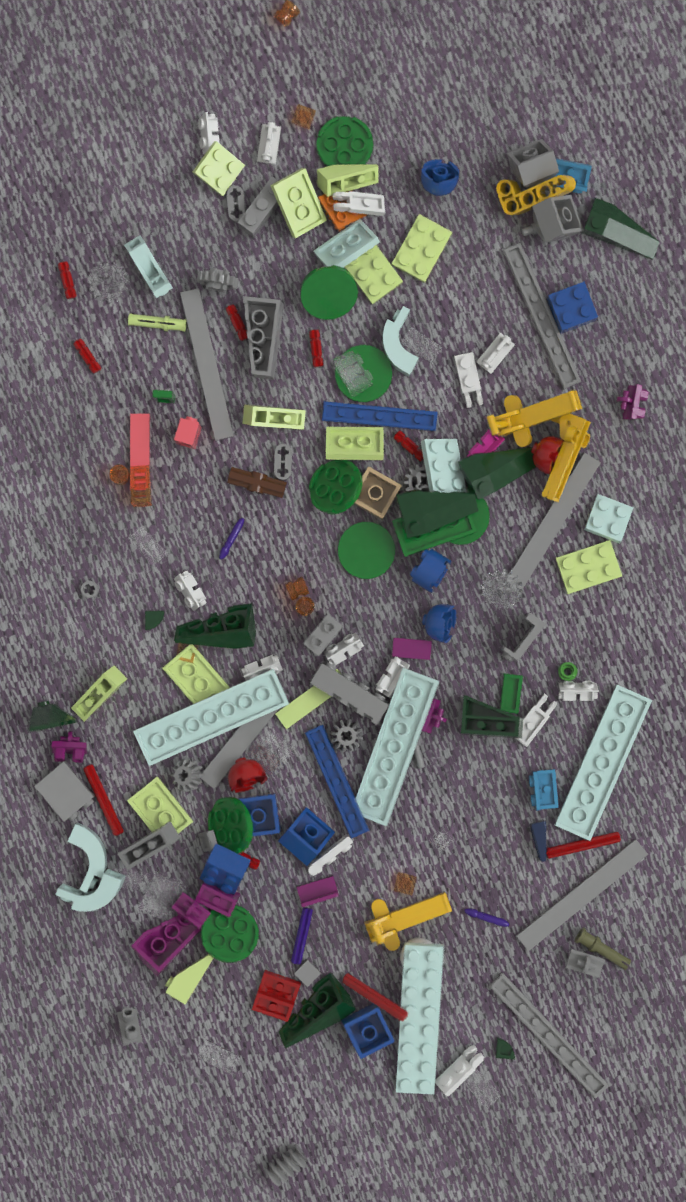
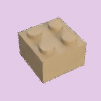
M368 466L362 476L361 493L354 505L383 520L402 485Z

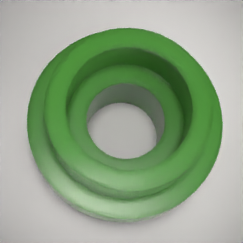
M565 662L559 666L558 675L564 681H572L577 676V668L573 663ZM566 669H569L571 671V674L566 675L564 671Z

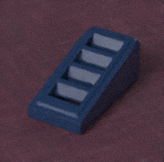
M540 820L530 823L529 826L538 859L544 862L546 861V821Z

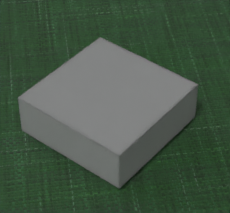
M214 830L198 834L203 852L212 851L215 844H217Z
M307 959L294 974L308 987L321 972Z

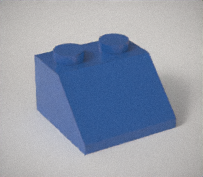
M306 807L278 842L308 866L334 835L335 831Z

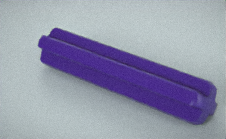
M304 907L302 909L291 959L293 964L300 965L302 962L313 912L311 908Z

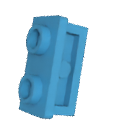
M556 158L559 168L556 176H572L576 182L575 189L572 192H587L592 165Z
M555 769L532 771V775L529 776V786L533 787L534 795H530L531 806H535V810L559 808Z

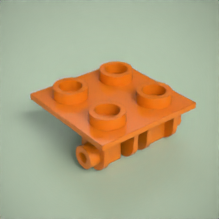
M325 194L318 197L320 205L326 211L325 214L329 215L328 219L332 220L335 230L337 229L339 232L345 229V226L367 216V214L334 210V204L347 203V200L336 201L333 199V195L327 197Z

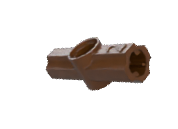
M231 467L227 481L229 484L244 487L251 492L265 493L279 498H283L287 482L270 478L268 475L255 471L248 472Z

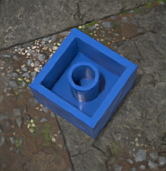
M585 281L552 293L547 297V302L560 334L594 322L598 318Z
M276 793L237 798L246 806L250 813L253 824L252 837L281 832Z
M215 844L200 879L207 885H214L220 888L224 893L235 895L251 860Z
M374 1003L347 1016L341 1021L360 1059L395 1042L379 1007Z

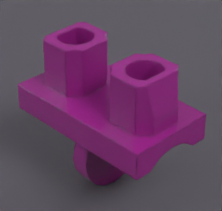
M628 385V390L623 391V397H617L616 401L621 403L620 409L624 410L622 419L633 420L645 417L646 410L639 407V402L647 401L649 391L643 389L642 385Z
M433 699L422 729L423 732L431 734L433 726L439 728L441 721H447V718L442 717L444 710L439 708L440 700Z
M69 731L68 736H61L60 741H52L51 747L55 762L65 761V753L73 754L72 762L83 763L84 756L87 754V742H80V737H73V731Z
M184 892L171 907L172 910L197 929H200L211 914Z

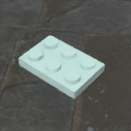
M358 219L315 249L314 253L325 267L336 265L344 268L369 249H372L380 241L361 219Z
M457 439L422 440L421 447L429 492H466L464 476L458 464V461L461 459Z

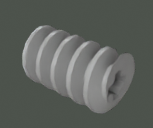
M297 1144L294 1145L295 1152L290 1148L288 1149L289 1156L282 1153V1161L275 1158L277 1165L270 1162V1170L264 1167L275 1185L281 1186V1180L284 1182L288 1181V1176L293 1177L294 1171L299 1173L301 1171L300 1166L303 1168L307 1167L306 1161L308 1162Z

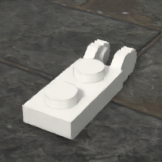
M351 191L333 193L334 200H347V203L334 204L335 211H348L378 216L385 214L383 195Z
M473 352L454 356L461 391L464 394L467 408L471 407L472 404L469 392L474 391L476 392L478 405H483L480 391L481 386Z
M545 693L523 718L522 739L515 738L526 747L549 719V715L557 705V702L553 701L545 712L542 711L540 707L548 697Z
M345 834L312 860L308 866L309 874L316 876L317 873L322 871L323 865L326 863L329 865L336 860L337 854L341 851L342 853L348 851L353 843L349 834Z
M475 1045L469 1046L463 1052V1055L435 1080L437 1086L447 1097L483 1061L484 1056L481 1053L474 1056L477 1053Z

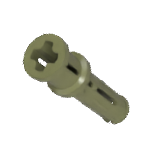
M584 927L581 928L574 940L575 943H581L587 947L588 951L599 953L623 970H626L628 966L622 963V961L628 965L631 963V959L602 943L600 937L591 935Z

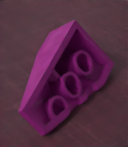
M178 914L176 917L145 931L131 947L141 961L158 977L201 931V927L197 929Z

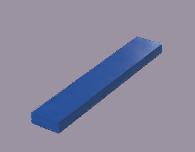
M324 401L322 421L436 431L438 412Z
M324 725L305 732L350 838L352 839L368 832L369 828Z

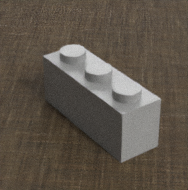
M274 177L269 179L238 221L239 228L255 238L279 205L270 186L278 182Z
M170 821L124 848L118 853V856L126 869L129 870L169 847L180 836Z

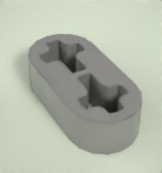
M235 185L231 186L227 191L228 214L230 220L234 223H238L246 212L244 192L241 187ZM234 190L241 194L237 197L238 202H234V197L230 196ZM235 206H238L239 212H242L239 218H235V215H232V213H235Z
M287 444L278 445L275 448L274 474L277 479L283 481L291 476L292 450ZM283 447L286 451H289V454L285 455V461H281V454H278V451H281ZM281 463L285 464V470H288L284 477L277 473V470H281Z

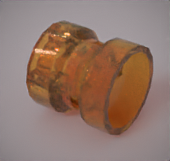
M285 0L282 8L274 13V17L285 27H288L292 23L293 17L298 16L300 10L291 1Z
M118 464L110 469L109 475L114 483L124 485L129 481L130 472L125 466Z
M303 576L297 578L294 583L291 581L285 583L292 601L296 600L298 595L305 596L310 594Z
M301 597L297 600L295 608L300 615L308 616L313 613L315 605L311 598Z

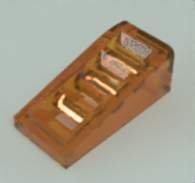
M149 465L130 466L131 504L133 507L152 506ZM145 473V476H135V474ZM135 481H145L146 483L136 484ZM136 489H146V491L136 492Z

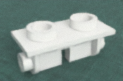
M205 112L198 120V128L201 130L200 148L203 151V155H205L214 141L220 144L219 135H212V132H219L218 118L215 117V114L208 115V112Z
M268 122L267 125L262 124L257 162L276 164L281 127L275 126L273 122Z
M500 333L478 359L477 363L492 374L515 344L511 342L510 337Z
M187 570L174 578L175 586L183 593L185 603L189 608L195 611L197 608L207 604L200 588L193 590L192 588L197 585L192 573H189Z
M357 633L348 634L341 642L328 646L323 653L329 663L337 665L347 659L344 654L346 651L351 657L361 651L364 645Z
M273 654L260 659L262 663L260 667L257 661L241 669L245 680L273 668L276 674L283 670L278 656H273Z
M395 656L386 668L388 674H383L378 683H376V690L391 698L402 668L408 669L410 665Z
M564 681L563 683H558L560 689L558 697L562 701H576V694H580V701H594V699L598 698L599 689L597 683L592 681H583L582 683Z

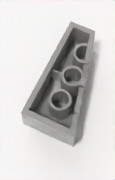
M243 296L252 375L255 378L274 380L284 304L281 300Z
M321 662L309 682L328 695L335 697L344 705L353 708L358 714L369 718L371 722L377 725L389 706L384 701L386 697L378 692L372 694L368 691L369 687L362 682L356 684L351 681L353 677L344 671L340 674L335 671L336 666L329 662H326V664Z

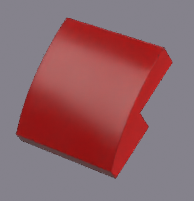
M265 970L252 1010L288 1022L301 982Z

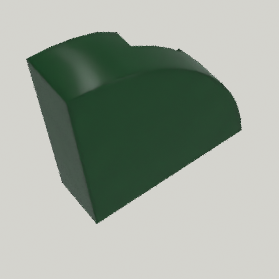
M145 611V630L157 627L162 622L165 611Z
M497 1038L495 1057L515 1060L512 1046L506 1040Z

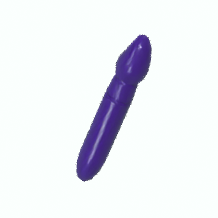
M240 518L234 525L227 541L220 550L219 559H224L228 555L229 549L243 527L244 518Z
M467 908L464 910L468 916L473 918L477 917L502 927L510 925L508 921L477 911L476 909Z

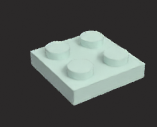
M597 494L584 530L620 544L634 507Z

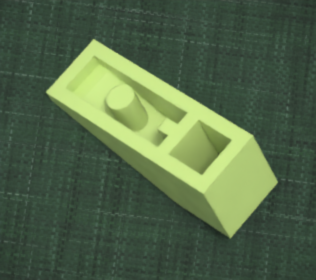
M377 164L332 165L317 169V186L327 197L332 196L335 192H347L378 183Z
M244 404L242 424L304 429L306 410Z
M115 666L111 667L102 674L71 709L85 722L120 688L127 678Z
M207 954L178 972L175 977L171 976L165 985L168 987L165 993L186 1004L213 958Z

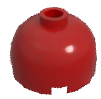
M547 436L541 439L539 443L534 444L531 453L534 454L533 461L538 470L545 474H551L562 444L565 442L563 439Z
M240 758L235 761L236 764L228 771V784L232 792L235 790V793L254 789L252 785L258 782L262 785L267 780V775L262 765L252 759Z

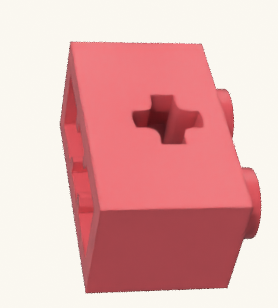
M186 416V419L180 418L174 438L176 444L191 449L196 448L202 429L197 419Z

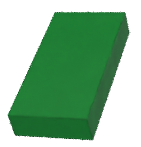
M153 390V398L156 402L175 403L173 391Z
M503 674L500 710L519 714L523 676Z

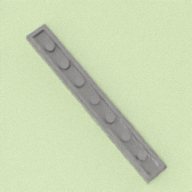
M521 243L504 249V256L563 390L580 383L581 379Z
M199 288L181 292L215 441L234 437Z
M586 453L582 455L567 480L559 502H553L506 578L505 584L521 593L601 462Z
M634 839L516 936L526 949L530 951L645 858L648 853Z
M503 972L489 985L499 998L595 1099L609 1087V1084Z

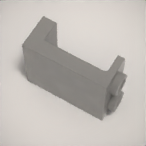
M531 612L527 613L523 620L532 627L512 652L506 647L500 649L503 652L501 656L509 662L513 660L519 661L546 625V623Z
M327 614L304 642V645L320 656L343 626L331 615Z
M63 761L34 786L64 822L68 819L70 821L75 819L79 815L77 811L82 807L88 808L94 802L92 798L95 797V794L91 793L70 768L71 766L67 761Z

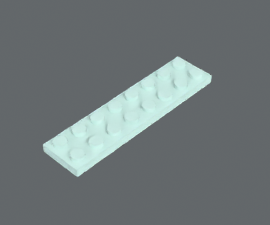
M273 668L138 728L133 732L148 765L151 766L288 705L289 701Z
M402 668L355 798L364 818L388 826L440 681Z
M616 684L554 824L555 826L591 841L650 707L651 699Z
M404 943L401 1007L408 1011V1015L404 1021H400L396 1074L397 1093L434 1094L444 944Z

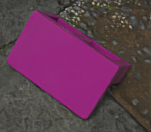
M334 876L296 887L301 907L339 896Z
M203 882L195 901L230 918L240 893L236 892L235 895L227 894L220 888Z

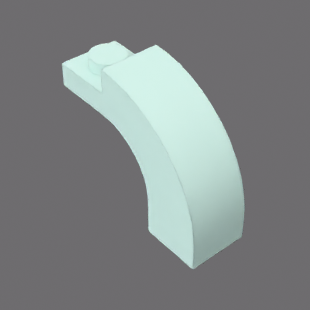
M141 235L124 244L154 296L157 298L167 294L173 287L162 272Z
M403 306L401 310L397 309L393 317L395 322L387 319L383 330L382 342L385 355L391 365L409 377L419 357L406 351L399 341V331L410 313V309Z
M76 823L67 842L82 848L88 856L89 869L80 888L81 891L87 893L89 889L93 890L98 879L95 876L102 878L103 873L106 871L107 854L99 836L90 828Z
M107 869L103 873L97 889L85 893L77 888L62 884L58 887L56 896H59L65 902L72 901V910L94 911L107 905L117 895L126 875Z

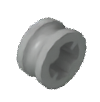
M86 581L81 586V593L87 598H94L99 593V587L93 581ZM88 584L91 587H95V590H93L94 593L92 595L90 593H85V589H87L86 586Z

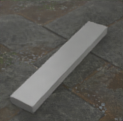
M278 709L241 725L204 770V776L200 778L215 789L235 764V761L240 758Z

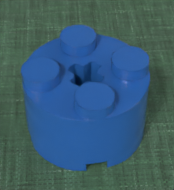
M425 549L420 557L422 562L419 567L415 566L410 575L412 582L433 593L432 587L437 588L448 570L446 564L450 565L452 561L433 549Z

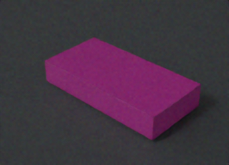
M393 638L392 657L430 660L432 641Z

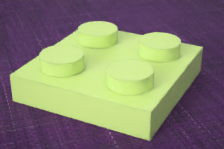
M214 141L193 170V173L218 194L224 196L245 165L221 144Z

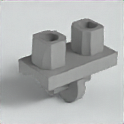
M571 949L566 968L600 978L605 959Z
M131 1007L117 1012L123 1046L130 1043H141L142 1035L136 1009Z

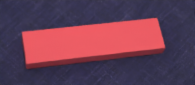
M130 414V490H150V414Z

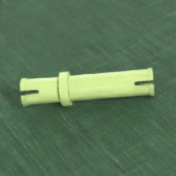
M129 313L128 325L164 329V331L179 330L185 332L187 320L170 318V316L156 317ZM140 320L155 321V323L140 322ZM160 322L175 323V325L160 324Z

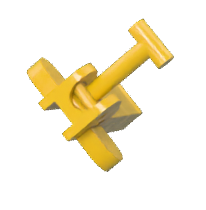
M577 390L569 391L523 408L518 396L509 395L504 400L506 413L496 417L490 415L486 418L492 436L497 434L498 436H506L513 433L516 444L520 447H527L532 442L529 427L581 410L582 406Z
M570 413L550 420L560 424V437L565 442H563L542 496L556 502L560 500L580 448H586L590 440V434L587 431L591 422Z
M446 892L390 913L384 900L375 899L371 905L375 918L364 922L371 942H377V944L384 942L388 950L395 951L400 947L398 931L452 911Z

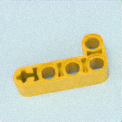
M558 175L521 192L516 181L504 179L498 182L496 191L503 211L506 214L521 215L532 210V206L550 197L564 196L575 189L576 182L572 176ZM507 184H509L510 191L508 193L505 189ZM547 187H549L550 194L548 196H546L545 189ZM530 195L533 196V201L531 204L528 201ZM513 202L516 203L515 211L512 209Z

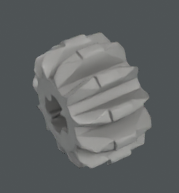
M348 719L347 726H344L343 720H340L342 727L339 728L336 724L333 726L338 732L331 731V735L337 736V738L331 739V742L339 741L335 748L338 749L342 744V752L346 751V746H349V750L353 751L351 744L359 747V743L355 740H363V737L356 736V734L362 732V729L355 731L354 729L358 726L357 723L350 727L351 720ZM343 731L346 733L350 731L352 733L350 735L352 736L351 740L346 739L344 741L341 738L343 737L341 733Z
M191 759L181 760L177 762V766L172 768L175 773L170 776L175 777L173 784H178L177 789H184L185 792H190L191 790H196L198 785L203 783L200 777L204 776L203 773H200L203 767L197 766L198 761H191Z

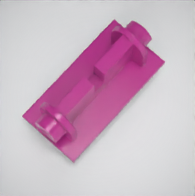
M488 429L480 439L483 443L480 445L477 442L468 451L467 457L475 453L495 451L505 439L502 436H498V434L492 436L491 431Z

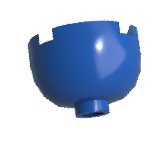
M435 159L423 165L421 183L428 193L435 196H444L451 193L457 186L459 169L452 162L448 161V164L442 163L441 159Z
M438 604L433 606L427 614H424L422 623L425 625L427 635L433 640L442 643L450 641L452 635H449L451 627H455L456 610L452 609L454 605Z

